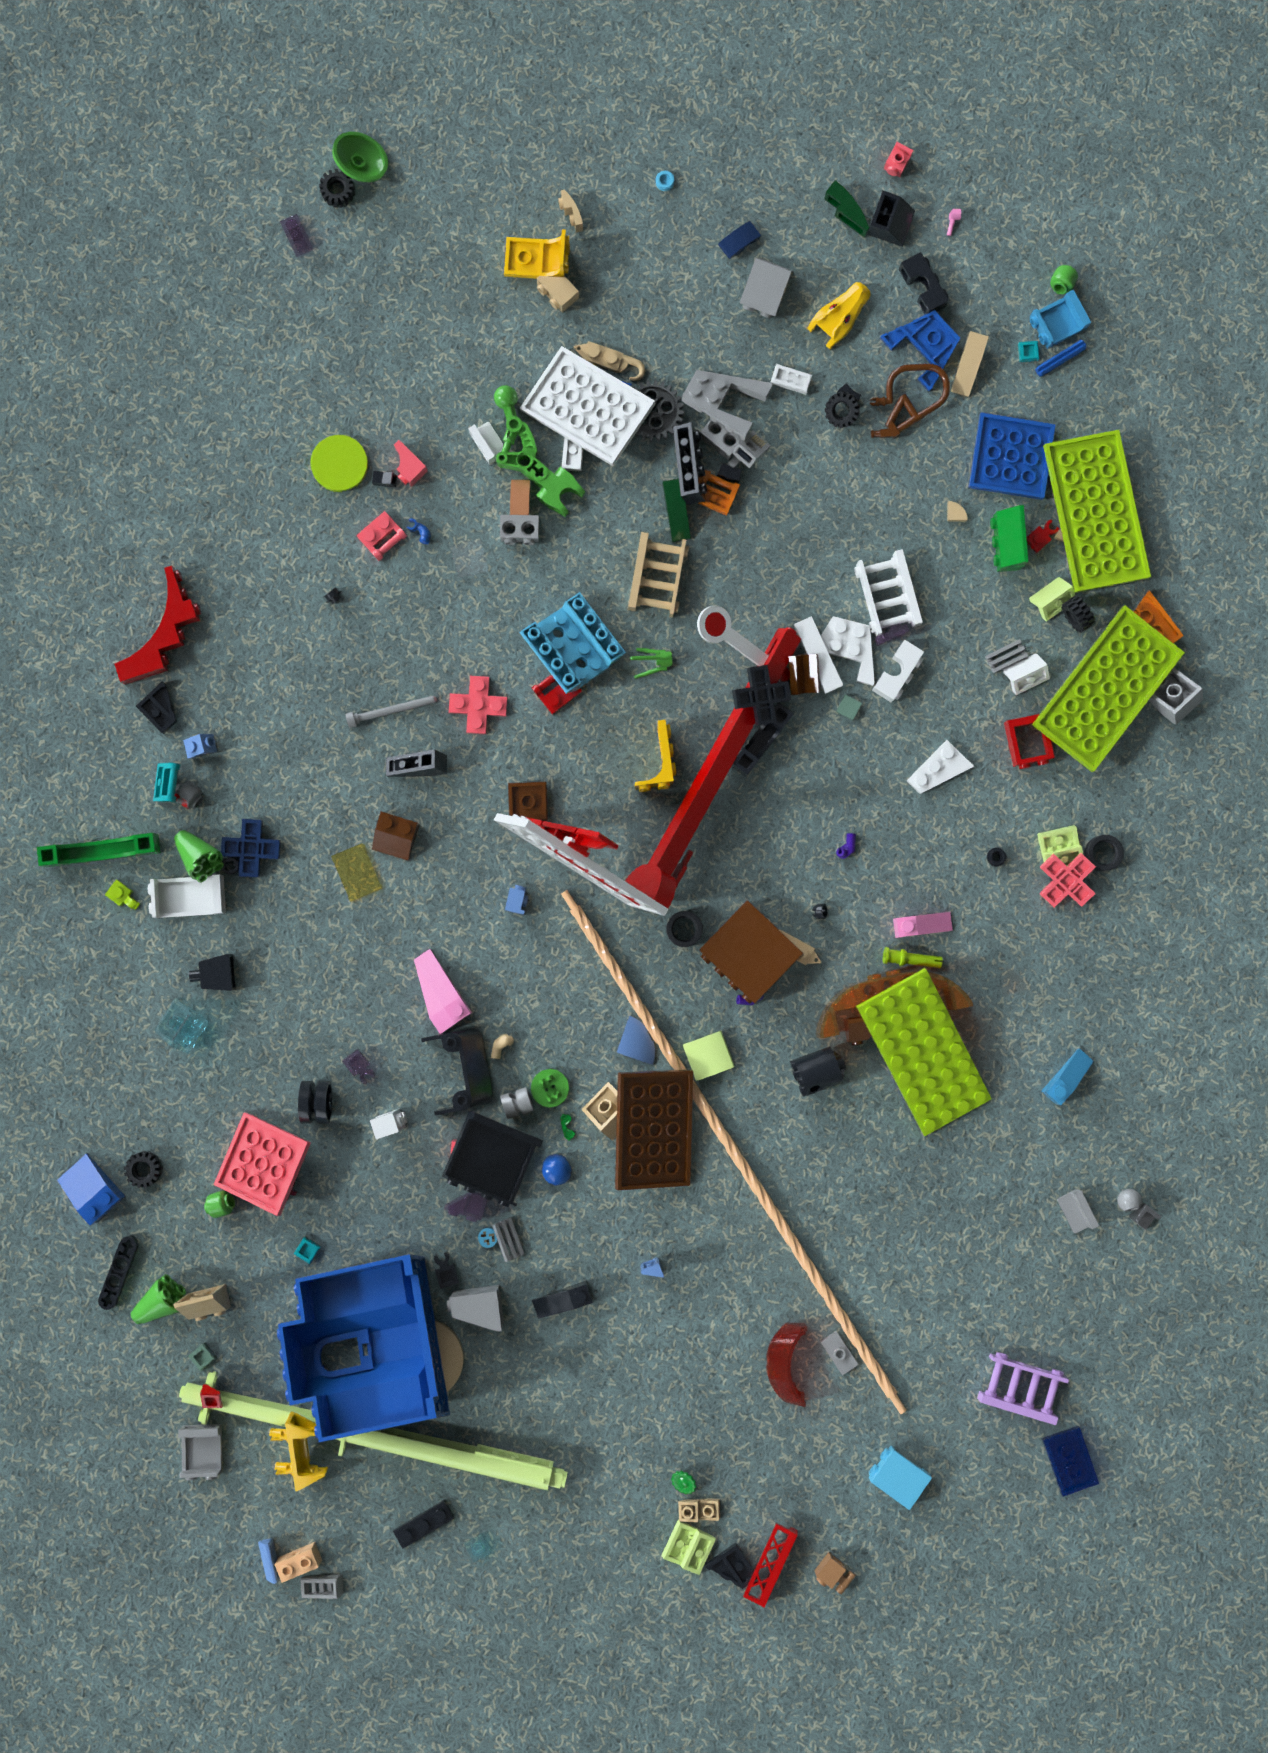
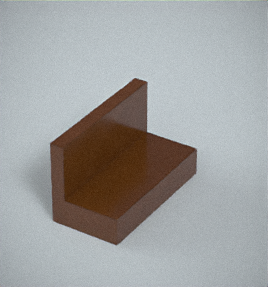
M818 654L789 656L791 695L819 693Z

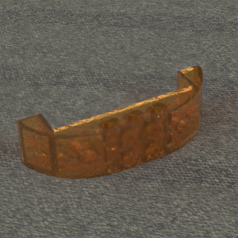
M899 969L887 971L886 976L872 974L867 976V980H862L843 988L832 997L823 1009L817 1023L816 1037L822 1039L840 1035L835 1015L836 1011L854 1008L884 991L883 984L885 981L891 987L902 981L904 977L907 978L918 971L900 972ZM928 972L936 989H943L948 1010H958L973 1006L972 1000L960 986L946 977ZM866 985H869L871 990L868 995L864 992Z

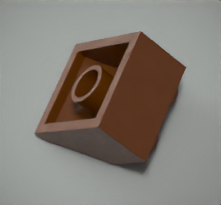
M381 811L374 832L372 850L409 861L420 824Z

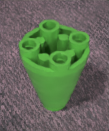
M186 830L179 831L175 835V845L188 875L193 880L202 883L215 871L222 869L224 866L222 862L223 857L218 849Z
M165 1274L155 1281L131 1311L132 1320L136 1324H141L178 1313L179 1311L174 1308V1303L184 1297L186 1294L185 1288L181 1284L178 1285L169 1275Z

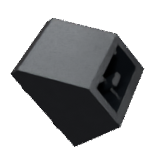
M882 190L867 235L903 247L915 210L901 196Z

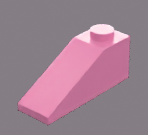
M950 912L893 919L895 938L953 931Z

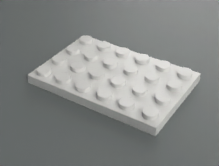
M561 346L521 405L520 410L614 466L656 403L653 399Z

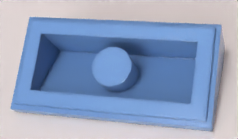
M658 1258L640 1265L643 1275L664 1277V1272Z
M270 1538L259 1541L258 1544L266 1579L275 1584L279 1580V1575L274 1565L277 1561L273 1539Z

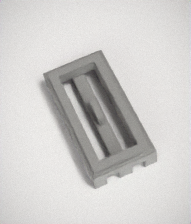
M1020 639L985 656L993 674L1028 657ZM1017 645L1018 649L993 661L991 660L992 657ZM1021 652V656L995 668L994 664Z
M507 1218L492 1225L505 1262L524 1255L512 1218ZM499 1226L502 1227L511 1255H509Z

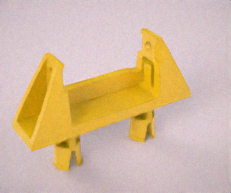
M290 1412L285 1422L286 1429L271 1428L269 1436H272L270 1441H287L291 1463L276 1462L275 1470L277 1471L275 1475L291 1474L294 1479L295 1491H299L324 1477L328 1467H318V1465L310 1464L307 1438L315 1436L314 1428L316 1423L297 1413Z

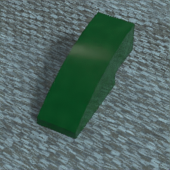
M835 180L826 191L824 200L836 208V218L865 238L869 226L860 206L853 196Z
M679 479L662 481L672 542L691 539L686 503L681 497Z

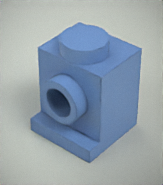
M515 885V888H510L505 907L506 911L525 915L522 907H526L528 902V896L525 895L526 887Z

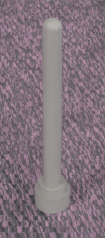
M429 696L361 714L349 712L345 713L349 728L357 727V724H360L361 721L435 703L437 698Z

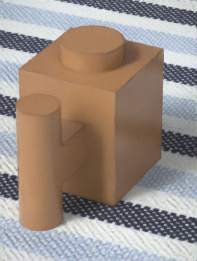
M830 1552L827 1553L814 1570L817 1577L816 1580L822 1586L826 1587L827 1585L832 1589L837 1582L840 1583L836 1591L841 1595L856 1576L851 1570L846 1576L843 1575L846 1571L844 1563Z

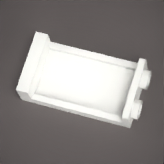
M224 875L209 876L202 883L193 880L191 877L150 879L148 894L151 895L149 913L152 914V918L226 914Z

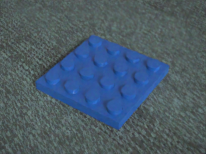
M980 413L968 488L1043 500L1045 498L1048 467L1043 446L1053 442L1056 424Z

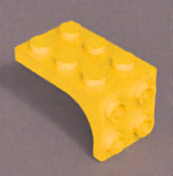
M562 229L561 236L555 239L506 237L504 277L537 279L539 276L565 277V274L569 272L568 255H570V236L566 235V229Z
M658 720L657 723L662 769L653 779L635 782V790L639 789V792L651 791L652 787H658V790L669 789V786L673 785V776H676L675 762L671 763L674 751L673 744L668 742V739L671 738L670 724L666 725V720Z

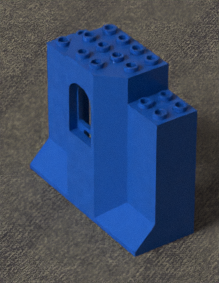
M408 1254L295 1279L294 1292L298 1296L297 1312L301 1319L278 1324L279 1329H277V1338L281 1341L280 1358L284 1363L282 1374L287 1384L285 1396L290 1406L313 1402L311 1411L316 1420L314 1431L319 1442L450 1415L424 1256ZM357 1337L361 1365L327 1371L321 1361V1352L324 1345ZM366 1343L368 1349L367 1356L364 1355L363 1344Z

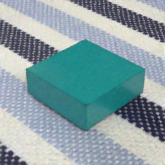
M1038 341L1018 343L1019 362L1039 361Z
M304 1237L295 1250L294 1255L310 1264L321 1246Z

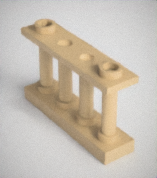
M641 532L628 610L636 611V606L640 607V605L670 610L669 617L673 618V614L678 613L679 602L676 601L683 557L687 558L689 546H685V539L682 540L681 547L652 542V540L648 539L649 533ZM651 549L680 554L678 565L650 561L648 558H645L646 551ZM651 568L677 573L675 584L645 579L642 576L643 569ZM645 586L673 591L672 602L643 598L642 595H639V589Z

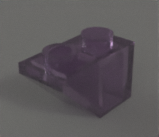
M466 1192L446 1203L444 1210H448L447 1213L450 1215L459 1216L461 1214L466 1216L467 1220L477 1222V1220H482L488 1199L481 1197L482 1193L475 1192V1194Z

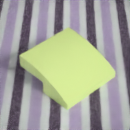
M1075 825L1037 834L1044 862L1054 853L1068 866L1080 853L1083 854Z
M722 1031L683 1044L696 1081L735 1067Z
M678 1520L661 1556L665 1560L681 1565L687 1571L700 1575L716 1538Z

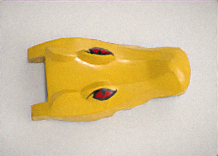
M861 282L854 283L845 293L823 306L815 314L806 329L812 332L818 325L831 337L826 344V347L831 350L835 344L846 337L851 331L862 307L870 299V290Z

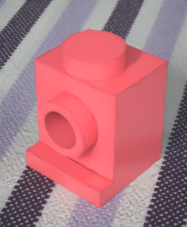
M896 142L884 166L887 173L891 176L901 177L912 156L913 150Z

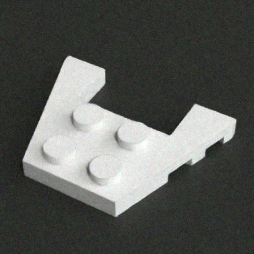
M833 616L821 634L829 655L860 662L861 665L856 682L873 686L874 671L870 626Z

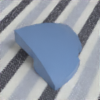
M629 1016L617 1053L653 1065L655 1058L654 1041L651 1040L644 1024L636 1018Z

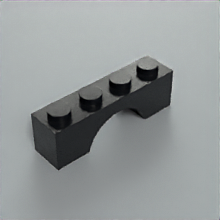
M779 702L774 707L776 723L761 725L732 764V767L745 777H747L794 714Z

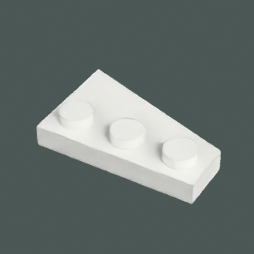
M946 740L912 774L907 782L921 794L974 767V765Z

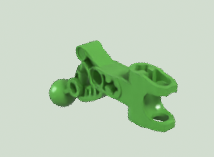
M502 385L494 393V402L499 408L504 410L507 430L503 438L505 443L502 451L496 455L497 466L524 474L541 489L535 495L536 498L547 508L566 517L569 511L561 503V495L565 492H572L582 498L585 495V490L578 484L573 475L564 468L559 467L553 473L536 459L537 448L528 425L521 421L516 414L514 406L518 400L517 393L514 388ZM519 435L523 449L520 452H509L511 445H514L516 437ZM527 459L530 461V464L523 466L520 464V461ZM536 472L539 474L543 472V477H536Z

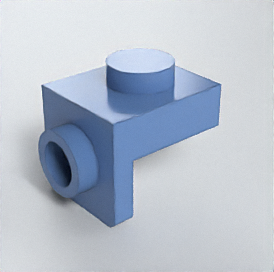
M198 734L183 740L188 759L196 758L206 753L217 752L213 734Z

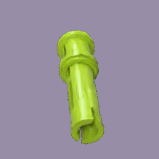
M889 947L884 948L882 959L883 964L896 963L899 966L911 964L939 969L942 967V962L940 961H943L942 956L907 953L905 949L899 951L891 950Z

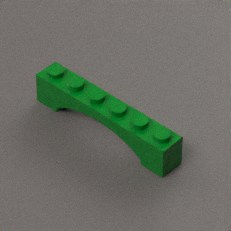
M156 833L137 834L94 842L37 847L38 866L46 868L161 853L159 834Z

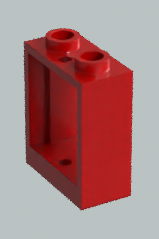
M1040 714L1004 722L1013 767L1019 766V769L1031 767L1030 764L1038 763V766L1049 764V760L1055 758L1051 740L1042 732L1046 755L1021 759L1014 728L1032 725Z

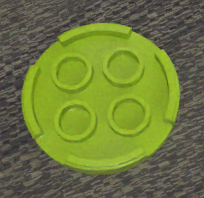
M329 436L316 445L311 455L310 465L312 473L317 482L327 490L333 492L350 490L357 487L367 474L368 460L365 450L358 441L349 436Z

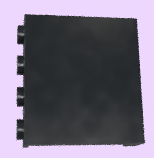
M469 1110L442 1177L448 1179L446 1183L457 1187L458 1184L465 1186L464 1190L475 1194V1191L481 1192V1197L492 1201L493 1198L499 1200L498 1203L503 1206L509 1207L510 1204L517 1206L514 1199L536 1146L541 1147L543 1140Z

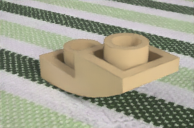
M561 190V198H558L560 210L564 209L565 216L569 215L571 227L575 226L576 232L583 231L582 218L574 200L565 190Z
M720 1499L679 1500L678 1502L679 1522L720 1520Z

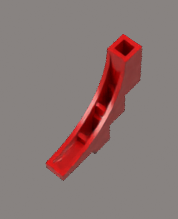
M172 565L164 568L167 579V602L159 627L140 650L114 664L119 681L124 685L168 671L167 665H169V660L163 652L184 646L183 640L185 635L182 628L179 629V627L200 621V607L198 603L195 604L191 599L186 600L188 599L186 589L181 587L180 581H183L181 573Z

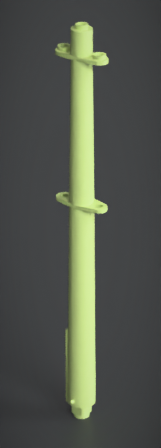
M209 1372L206 1379V1384L214 1389L216 1388L218 1372ZM187 1383L186 1386H182L179 1394L182 1402L202 1407L200 1397L202 1386L193 1383ZM220 1391L222 1408H204L200 1411L198 1421L206 1425L210 1411L213 1409L285 1427V1422L290 1412H294L316 1423L311 1410ZM386 1428L335 1439L341 1441L338 1456H343L346 1443L348 1442L547 1491L548 1486L559 1489L560 1487L564 1488L568 1473L564 1469L553 1467L554 1461L481 1444L477 1446L395 1428Z

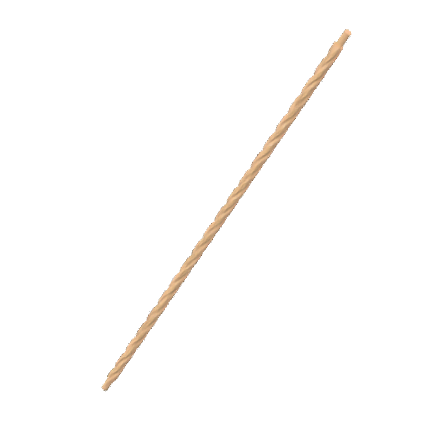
M568 890L561 893L571 909V914L577 920L588 940L593 944L605 966L610 970L612 977L626 995L637 1015L642 1019L646 1029L659 1045L661 1052L674 1070H687L663 1032L658 1028L656 1021L642 1003L639 995L625 977L622 969L609 953L607 946L593 928L580 905L576 904ZM693 1080V1100L702 1115L708 1120L719 1141L725 1146L727 1153L741 1171L751 1190L758 1197L768 1216L775 1223L785 1242L791 1247L794 1256L802 1268L808 1273L811 1282L824 1298L828 1308L841 1324L845 1334L858 1350L860 1357L875 1376L877 1383L887 1398H890L899 1413L903 1414L907 1409L897 1396L898 1392L890 1383L880 1364L873 1357L863 1338L857 1332L829 1286L824 1282L816 1266L807 1256L799 1240L790 1230L784 1217L774 1205L767 1191L757 1179L754 1171L742 1156L737 1145L724 1129L720 1119L707 1103L705 1096Z

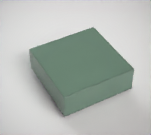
M845 694L836 712L853 721L862 703Z
M205 1342L188 1356L200 1371L217 1358Z

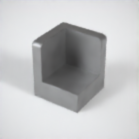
M1144 1203L1140 1209L1134 1210L1129 1216L1131 1220L1144 1230L1149 1227L1155 1218L1160 1220L1162 1217Z

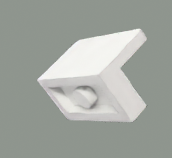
M486 422L478 428L474 424L468 428L471 437L489 465L496 462V455L502 451L504 444L491 424Z
M1033 654L1003 669L1004 674L1011 681L1012 690L1015 695L1050 679L1048 666L1038 654Z

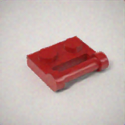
M550 675L538 685L535 684L531 689L553 715L580 694L582 690L579 688L566 694L561 686L558 685L548 694L544 695L542 691L555 681L554 677Z

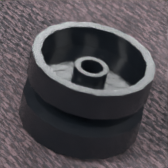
M301 1081L298 1095L300 1123L311 1124L315 1118L318 1124H329L333 1103L331 1082L319 1081L317 1086H315L313 1081Z

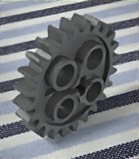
M647 380V386L640 382V389L634 386L633 388L646 396L653 395L656 398L654 400L656 404L652 411L657 406L660 398L664 399L657 406V413H652L646 425L642 423L635 437L637 438L642 435V441L649 437L650 443H652L653 438L660 442L661 436L665 440H667L668 433L673 436V427L678 426L677 423H682L683 419L680 417L684 416V411L681 410L684 408V404L679 403L681 396L675 397L677 390L671 392V385L665 388L664 381L661 385H658L657 380L654 381L653 385ZM669 406L672 410L664 412L662 407ZM653 421H658L661 425L659 427H653L651 423Z

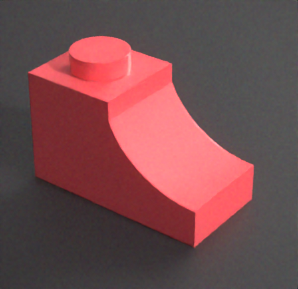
M398 440L394 444L396 451L400 455V465L397 468L398 478L403 484L406 485L408 483L412 487L428 470Z

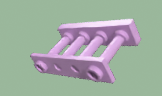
M996 1352V1355L990 1353L989 1357L996 1362L988 1390L985 1392L979 1391L977 1399L981 1403L1056 1425L1058 1417L1053 1413L1052 1406L1059 1381L1065 1383L1069 1381L1064 1376V1372L1057 1369H1052L1051 1372L1008 1359V1355ZM1005 1364L1015 1368L1007 1395H1004V1398L997 1396L996 1389L1003 1365ZM1022 1370L1033 1373L1026 1400L1023 1403L1015 1402L1016 1399L1014 1397ZM1045 1376L1052 1380L1045 1405L1038 1409L1034 1407L1033 1402L1040 1377Z

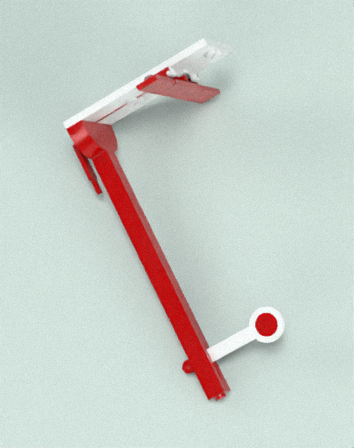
M709 606L700 613L697 627L699 634L705 641L710 643L725 641L757 666L768 665L770 684L778 683V681L785 682L790 679V670L786 666L789 663V656L794 654L802 639L796 635L797 632L790 627L778 628L764 653L731 628L730 615L724 608ZM734 707L649 863L636 868L625 881L588 858L591 852L589 848L602 849L606 847L618 849V844L599 832L524 816L519 817L515 814L508 816L497 813L494 821L625 904L665 916L674 898L676 888L687 870V864L693 852L688 850L681 863L678 864L755 724L753 707L735 709Z

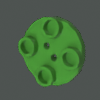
M556 1069L542 1070L532 1080V1096L537 1103L544 1107L558 1106L568 1096V1080L563 1073Z

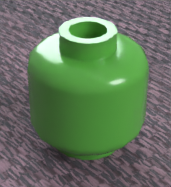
M1059 266L1050 281L1054 292L1066 294L1073 290L1078 280V273L1072 266Z
M218 1191L207 1196L204 1209L211 1217L220 1218L229 1215L233 1211L235 1200L233 1195L227 1191Z

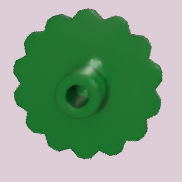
M683 1471L673 1473L671 1481L676 1490L686 1495L695 1492L697 1485L691 1475Z

